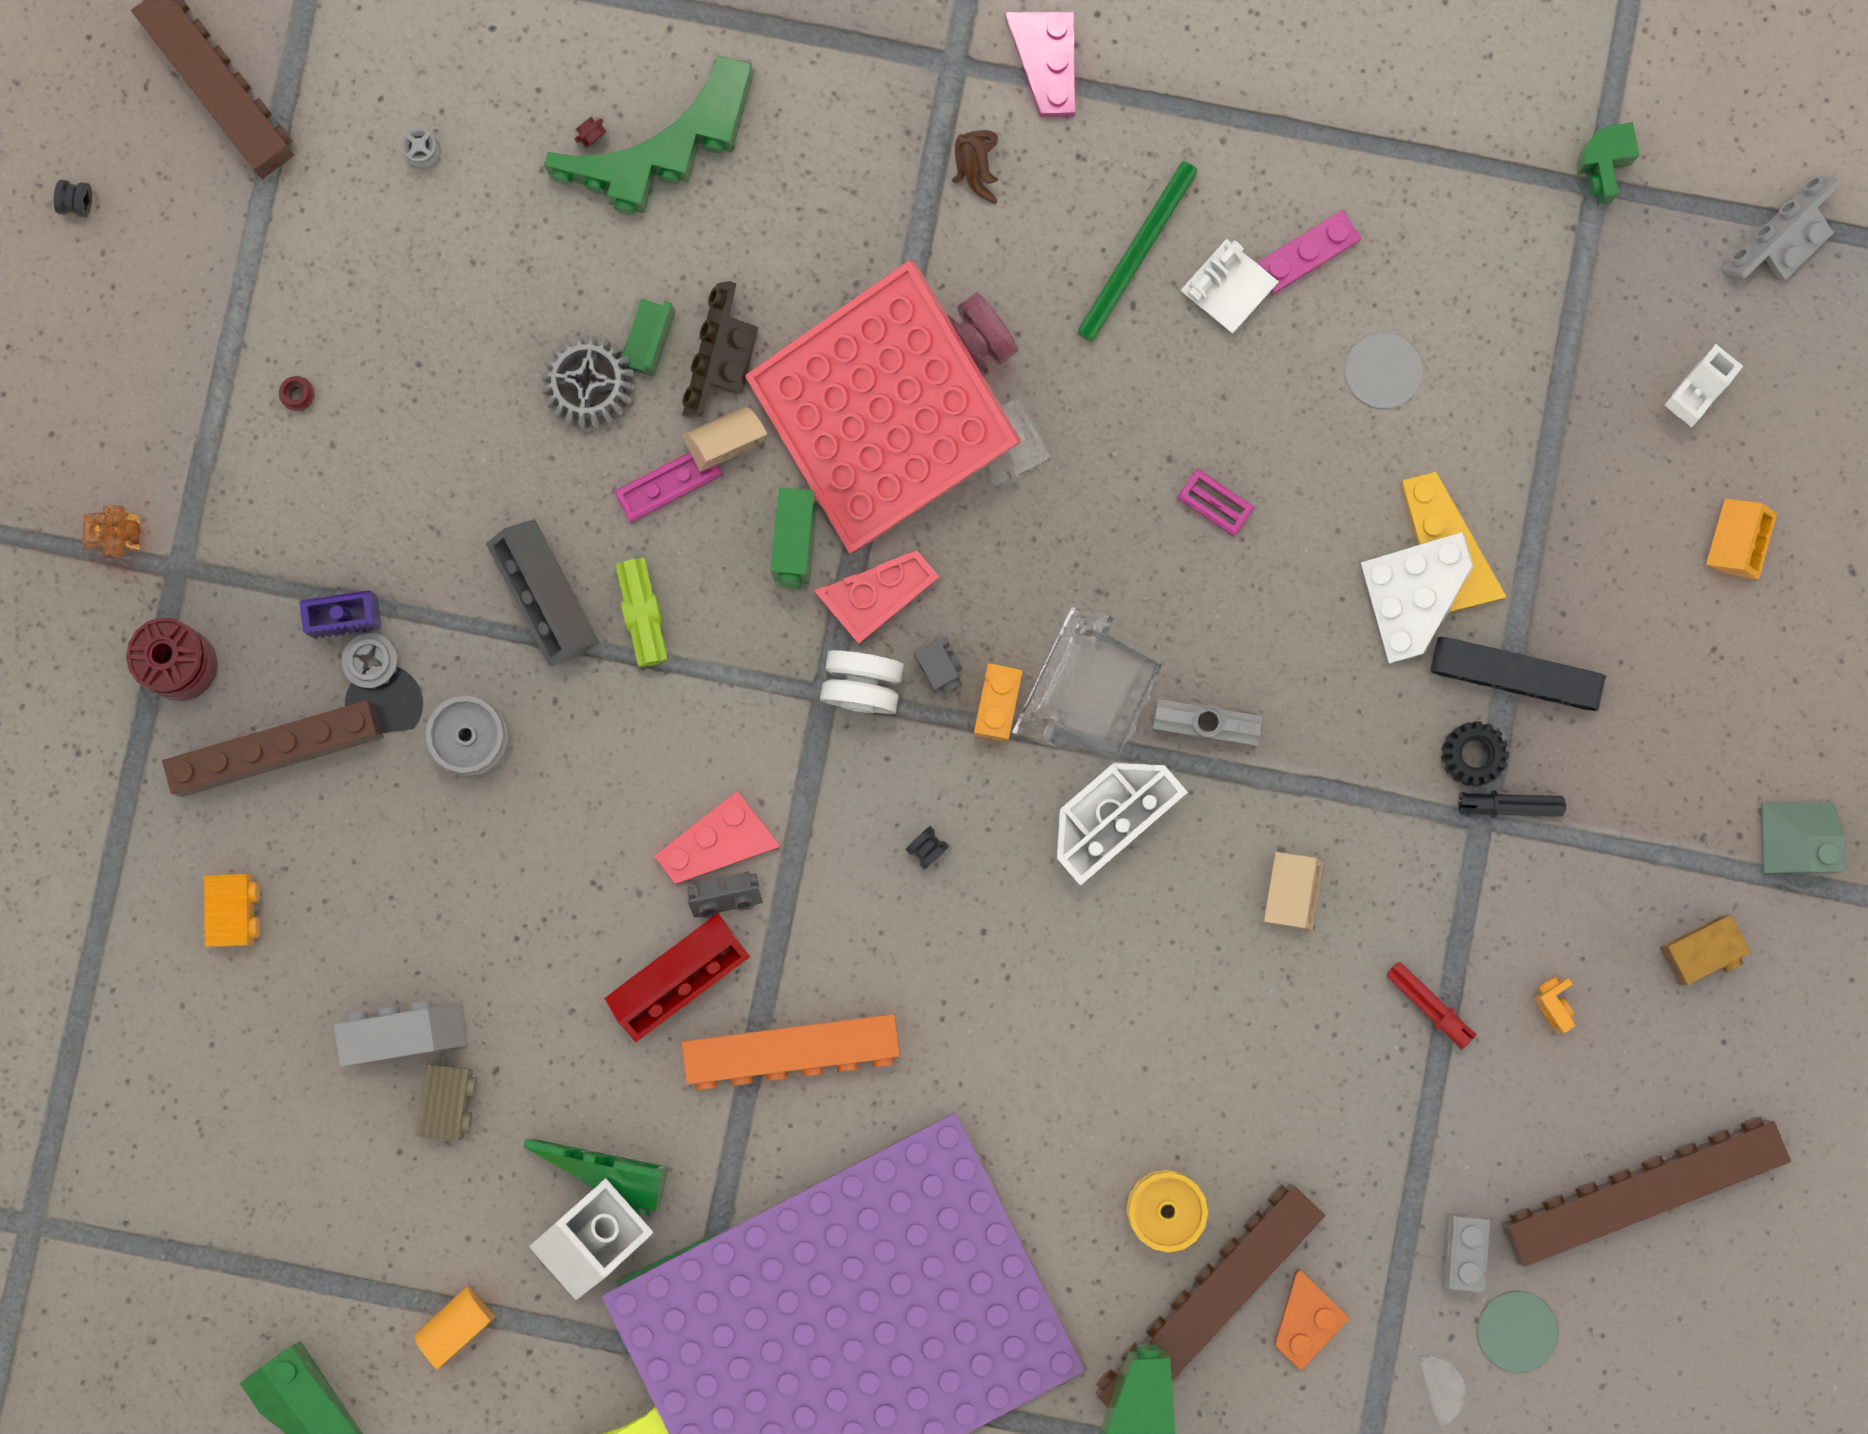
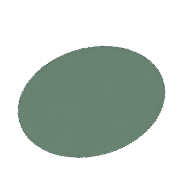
M1513 1291L1499 1295L1485 1307L1478 1323V1339L1485 1356L1494 1365L1508 1372L1524 1373L1539 1368L1551 1357L1557 1345L1558 1326L1552 1310L1543 1300L1527 1292Z

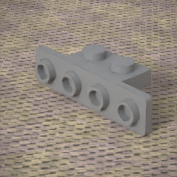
M1816 175L1809 179L1803 185V189L1790 201L1784 203L1780 207L1779 212L1767 224L1757 229L1754 237L1731 255L1730 260L1722 267L1724 273L1744 279L1765 260L1777 279L1787 280L1833 234L1832 229L1818 207L1841 185L1838 179L1823 175Z

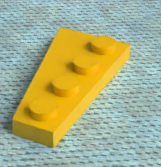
M1437 472L1402 480L1400 483L1417 545L1461 532L1465 534L1474 567L1468 578L1464 581L1448 613L1505 599L1507 597Z

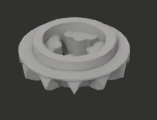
M365 633L353 638L347 644L342 654L341 664L345 676L353 684L360 688L375 689L377 686L388 683L393 673L397 672L396 665L399 657L393 644L387 638L376 633ZM376 652L375 658L382 664V667L371 666L369 671H365L366 665L358 656L370 657L372 653Z

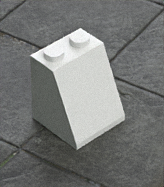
M605 1178L536 1239L529 1248L570 1295L577 1300L610 1274L654 1232Z

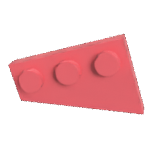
M737 791L654 857L673 882L679 884L767 851L775 850L781 846Z

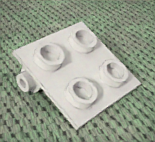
M1226 239L1186 283L1181 292L1233 334L1279 281L1242 252L1244 248L1237 241L1234 240L1231 243Z

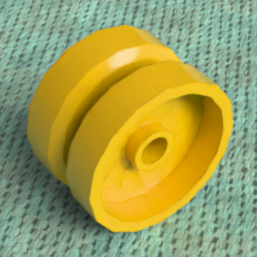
M1163 1169L1149 1172L1136 1181L1128 1194L1126 1213L1128 1223L1140 1241L1154 1250L1169 1253L1184 1250L1198 1240L1206 1227L1208 1208L1206 1198L1195 1182L1180 1172ZM1169 1204L1173 1206L1171 1209L1174 1211V1214L1170 1218L1166 1215H1161V1208L1164 1205Z

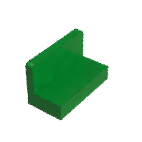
M641 299L622 356L628 357L630 360V364L626 368L655 376L675 315L672 303L665 301L664 305Z

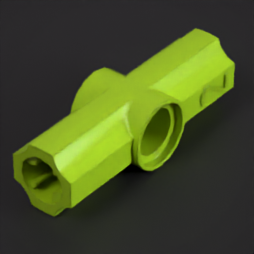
M635 558L616 564V572L624 600L621 601L623 616L627 630L631 632L638 667L653 666L668 661L665 640L660 625L663 624L657 595L653 594L646 559Z

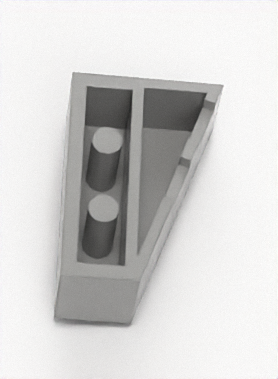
M431 1001L409 1004L410 1011L400 1013L399 1006L379 1009L378 1017L369 1018L368 1012L346 1015L347 1022L334 1024L340 1067L468 1046L462 1004L431 1007Z

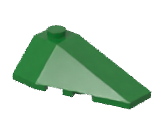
M533 1138L525 1139L523 1147L593 1188L606 1178L638 1215L649 1216L651 1210L657 1211L660 1209L668 1166Z
M301 1341L287 1348L240 1383L258 1412L286 1434H363Z

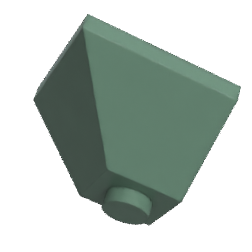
M1761 803L1762 873L1834 874L1846 872L1845 835L1833 803Z

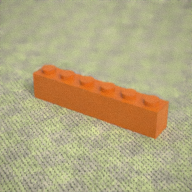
M895 1014L682 1041L686 1083H695L696 1090L717 1088V1080L731 1079L732 1086L753 1083L752 1076L766 1074L767 1081L787 1079V1071L801 1070L802 1076L823 1074V1067L837 1065V1072L859 1069L858 1062L872 1061L873 1067L894 1065L893 1058L900 1057Z

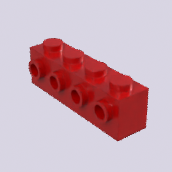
M717 913L607 995L604 1000L621 1027L635 1042H638L750 958V955L733 930Z

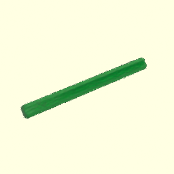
M1186 161L1180 163L1078 328V334L1085 340L1092 342L1196 176L1197 168Z

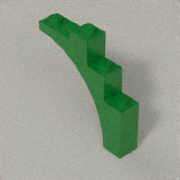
M718 55L709 79L694 103L676 122L655 137L629 149L604 155L571 156L547 152L544 166L548 174L552 175V180L569 185L572 181L585 184L584 187L594 192L604 193L605 189L608 190L607 196L611 205H614V209L621 213L633 215L635 211L644 213L655 174L659 175L658 178L671 184H678L679 180L689 182L699 144H702L705 150L713 153H722L723 150L733 151L753 78L751 63Z

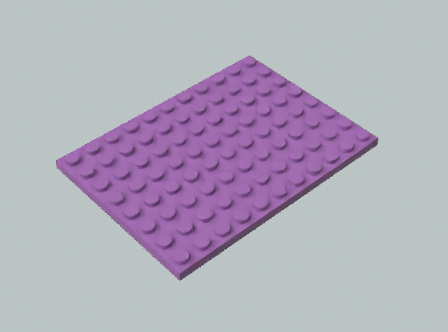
M955 1112L601 1295L669 1434H967L1085 1371Z

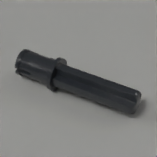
M1492 790L1490 794L1460 792L1459 800H1462V802H1458L1460 815H1490L1491 818H1496L1497 815L1561 817L1566 811V801L1563 796L1498 794L1496 790Z

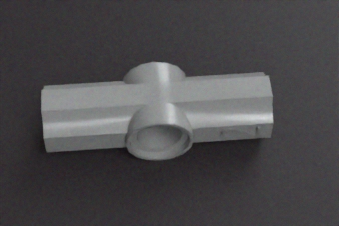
M1157 699L1152 730L1195 736L1202 740L1213 739L1257 747L1262 726V716L1222 710L1214 706H1197ZM1209 714L1214 717L1216 721L1214 731L1205 732L1199 727L1198 718L1200 715Z

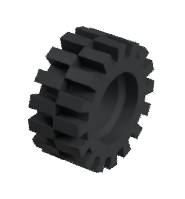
M1481 721L1468 722L1454 729L1445 738L1447 740L1441 749L1443 750L1441 761L1445 762L1446 767L1444 769L1446 773H1450L1454 781H1460L1465 786H1481L1497 779L1501 775L1500 773L1505 770L1507 766L1505 762L1509 758V752H1506L1508 743L1501 738L1503 734L1500 730H1494L1493 725L1489 723L1482 724ZM1469 741H1479L1487 748L1488 758L1483 766L1474 768L1464 762L1462 749Z

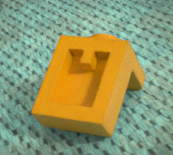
M1554 976L1538 987L1540 993L1534 996L1533 999L1556 1034L1566 1033L1575 1027L1576 1024L1571 1018L1574 1016V1012L1565 999H1558L1556 995L1570 987L1573 983L1569 978L1558 980Z

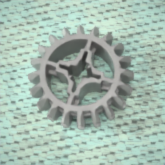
M595 335L590 336L588 344H585L582 336H577V346L572 347L568 340H564L563 346L566 349L564 353H561L556 348L552 350L557 361H545L544 365L552 372L541 373L542 381L550 383L541 387V392L543 395H551L545 403L548 408L556 407L554 415L558 419L567 414L565 418L567 425L572 426L578 418L580 429L587 427L588 420H591L593 427L598 429L600 428L599 418L604 417L605 421L611 424L613 419L610 413L613 410L619 416L624 414V411L618 404L620 402L628 405L631 403V398L624 394V392L635 391L634 384L627 382V380L635 377L632 369H625L630 364V360L628 357L619 358L622 353L619 346L613 347L609 351L611 343L606 338L597 346L598 341ZM583 358L582 365L578 370L566 371V374H564L569 365ZM597 358L608 362L614 368L615 380L608 379L607 376L597 373ZM591 372V376L595 383H589L588 389H586L585 393V388L583 387L581 381H587L588 376H590ZM561 385H568L569 389L578 391L579 407L568 403L563 398ZM610 390H612V393L604 402L590 407L593 406L594 398L597 395L610 393Z

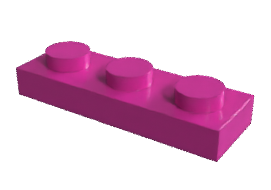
M1341 210L1263 258L1257 264L1279 281L1270 292L1273 296L1359 243L1361 237L1345 212Z

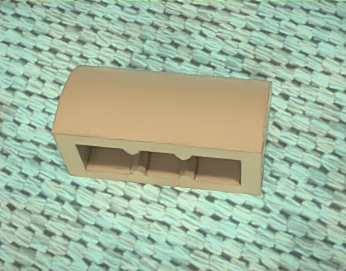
M743 407L690 430L681 436L698 469L702 472L760 446L766 438L767 432L756 414L750 408Z
M1275 852L1264 922L1313 931L1324 861L1313 857Z

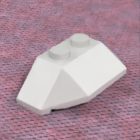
M1113 763L1060 809L1057 860L1081 886L1188 793L1187 790L1165 765Z

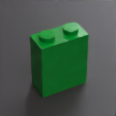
M779 487L770 572L774 581L779 582L782 588L801 589V584L809 585L818 503L815 491Z

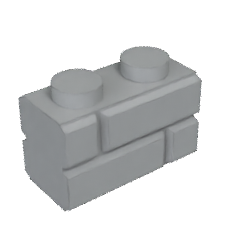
M1448 1214L1443 1274L1444 1287L1451 1290L1485 1292L1486 1277L1483 1273L1487 1272L1490 1219L1481 1216Z

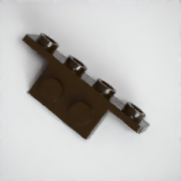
M734 282L717 283L710 292L708 298V305L710 306L708 317L702 324L699 334L701 339L699 352L695 355L691 364V372L693 373L691 383L683 395V416L692 418L703 415L710 386L734 394L742 393L746 379L745 375L748 371L759 327L729 316L736 289V283Z

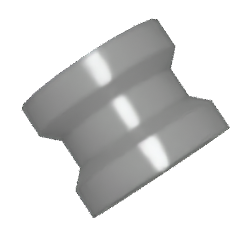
M414 128L404 135L401 144L402 151L414 167L427 169L437 163L441 151L439 144L430 131L424 128Z

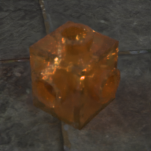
M104 506L103 512L83 514V549L103 552L104 557H125V551L139 550L140 515L125 512V507Z

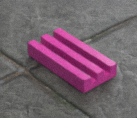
M1198 468L1177 496V499L1232 537H1235L1255 508ZM1199 480L1242 509L1243 513L1241 516L1196 486V481ZM1189 491L1235 521L1234 526L1188 495Z

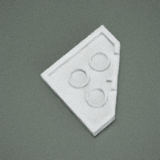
M1463 532L1361 562L1390 664L1426 653L1440 624L1443 623L1456 600V596L1464 581L1470 575L1474 565Z

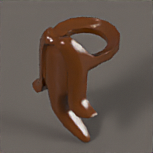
M977 130L963 135L960 134L955 142V158L958 173L952 178V181L958 183L966 175L969 187L973 192L996 204V197L984 187L982 180L987 184L998 181V178L989 171L987 154L997 145L998 135L988 130Z

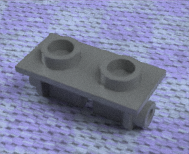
M747 871L725 876L727 888L721 890L718 878L693 883V887L687 888L688 903L693 916L710 918L723 911L732 909L748 910L756 904L763 903L758 888L757 873L750 874Z

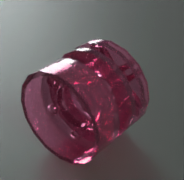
M973 293L956 306L962 321L959 324L946 314L983 376L989 374L984 360L986 355L994 363L1001 365L1018 352V347L1008 328L980 294Z

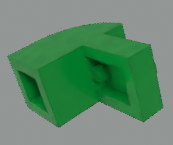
M1633 122L1612 125L1599 130L1592 136L1579 155L1577 174L1591 172V175L1588 177V185L1591 195H1596L1597 205L1611 203L1619 194L1614 168L1630 166L1639 157Z

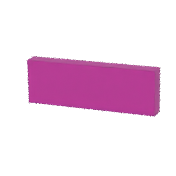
M688 452L615 490L614 493L629 522L633 523L722 477L723 474L718 464L700 472L691 453Z

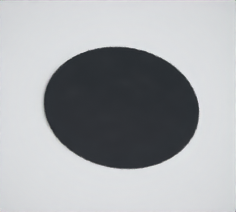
M396 667L397 672L393 673L388 683L377 686L375 689L360 688L351 683L345 697V706L366 700L375 704L383 734L413 730L418 724L423 711V696L418 683L409 673Z

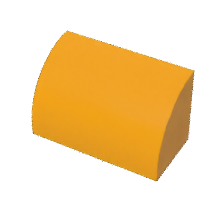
M1724 499L1706 565L1730 575L1759 580L1777 513L1763 503Z
M467 1285L414 1334V1339L427 1360L438 1370L494 1320L496 1316Z

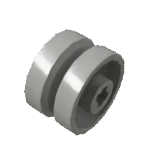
M468 695L451 697L438 705L430 715L425 730L427 748L434 760L447 770L468 777L485 775L497 768L506 757L511 741L509 725L501 712L484 700ZM470 729L472 731V738L467 742H463L462 739L467 737V730Z

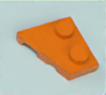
M1297 1269L1293 1276V1284L1288 1300L1285 1303L1282 1313L1283 1318L1278 1327L1274 1345L1302 1371L1345 1325L1350 1317L1300 1269Z

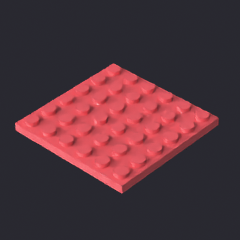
M913 260L904 263L745 375L811 490L815 491L817 500L849 554L857 552L1022 442Z

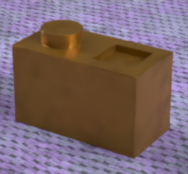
M1732 915L1720 916L1660 947L1679 985H1689L1721 968L1724 972L1731 971L1744 964L1742 958L1751 953Z

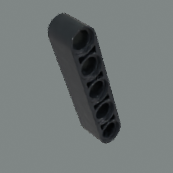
M1448 637L1437 638L1430 669L1431 673L1589 711H1599L1606 675Z

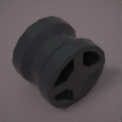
M58 180L53 199L55 212L61 215L73 212L78 217H87L92 205V188L90 184L80 182L74 185L68 180Z
M929 826L905 850L910 855H915L920 860V866L926 870L950 846L945 841H939L935 836V830Z

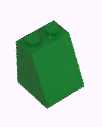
M1158 1344L1136 1345L1137 1351H1128L1098 1434H1176L1170 1357L1165 1349L1158 1348Z

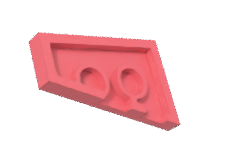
M916 550L877 565V567L860 574L844 578L837 583L818 588L814 592L857 644L860 645L939 579V576Z

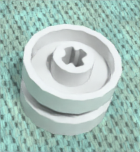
M828 651L826 671L833 676L846 680L831 679L823 682L820 701L856 712L896 714L898 694L894 690L878 685H896L901 683L904 663L858 652Z

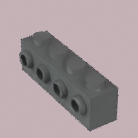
M535 519L506 527L486 543L550 667L580 657L599 642Z

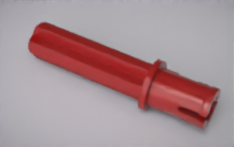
M1396 963L1388 971L1387 978L1435 1023L1433 1028H1439L1460 1050H1463L1476 1037L1477 1033L1471 1030L1454 1013L1455 1008L1449 1009L1403 963Z

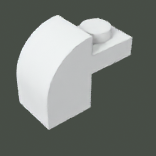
M1715 344L1679 384L1665 403V406L1690 427H1693L1712 402L1732 382L1743 365Z

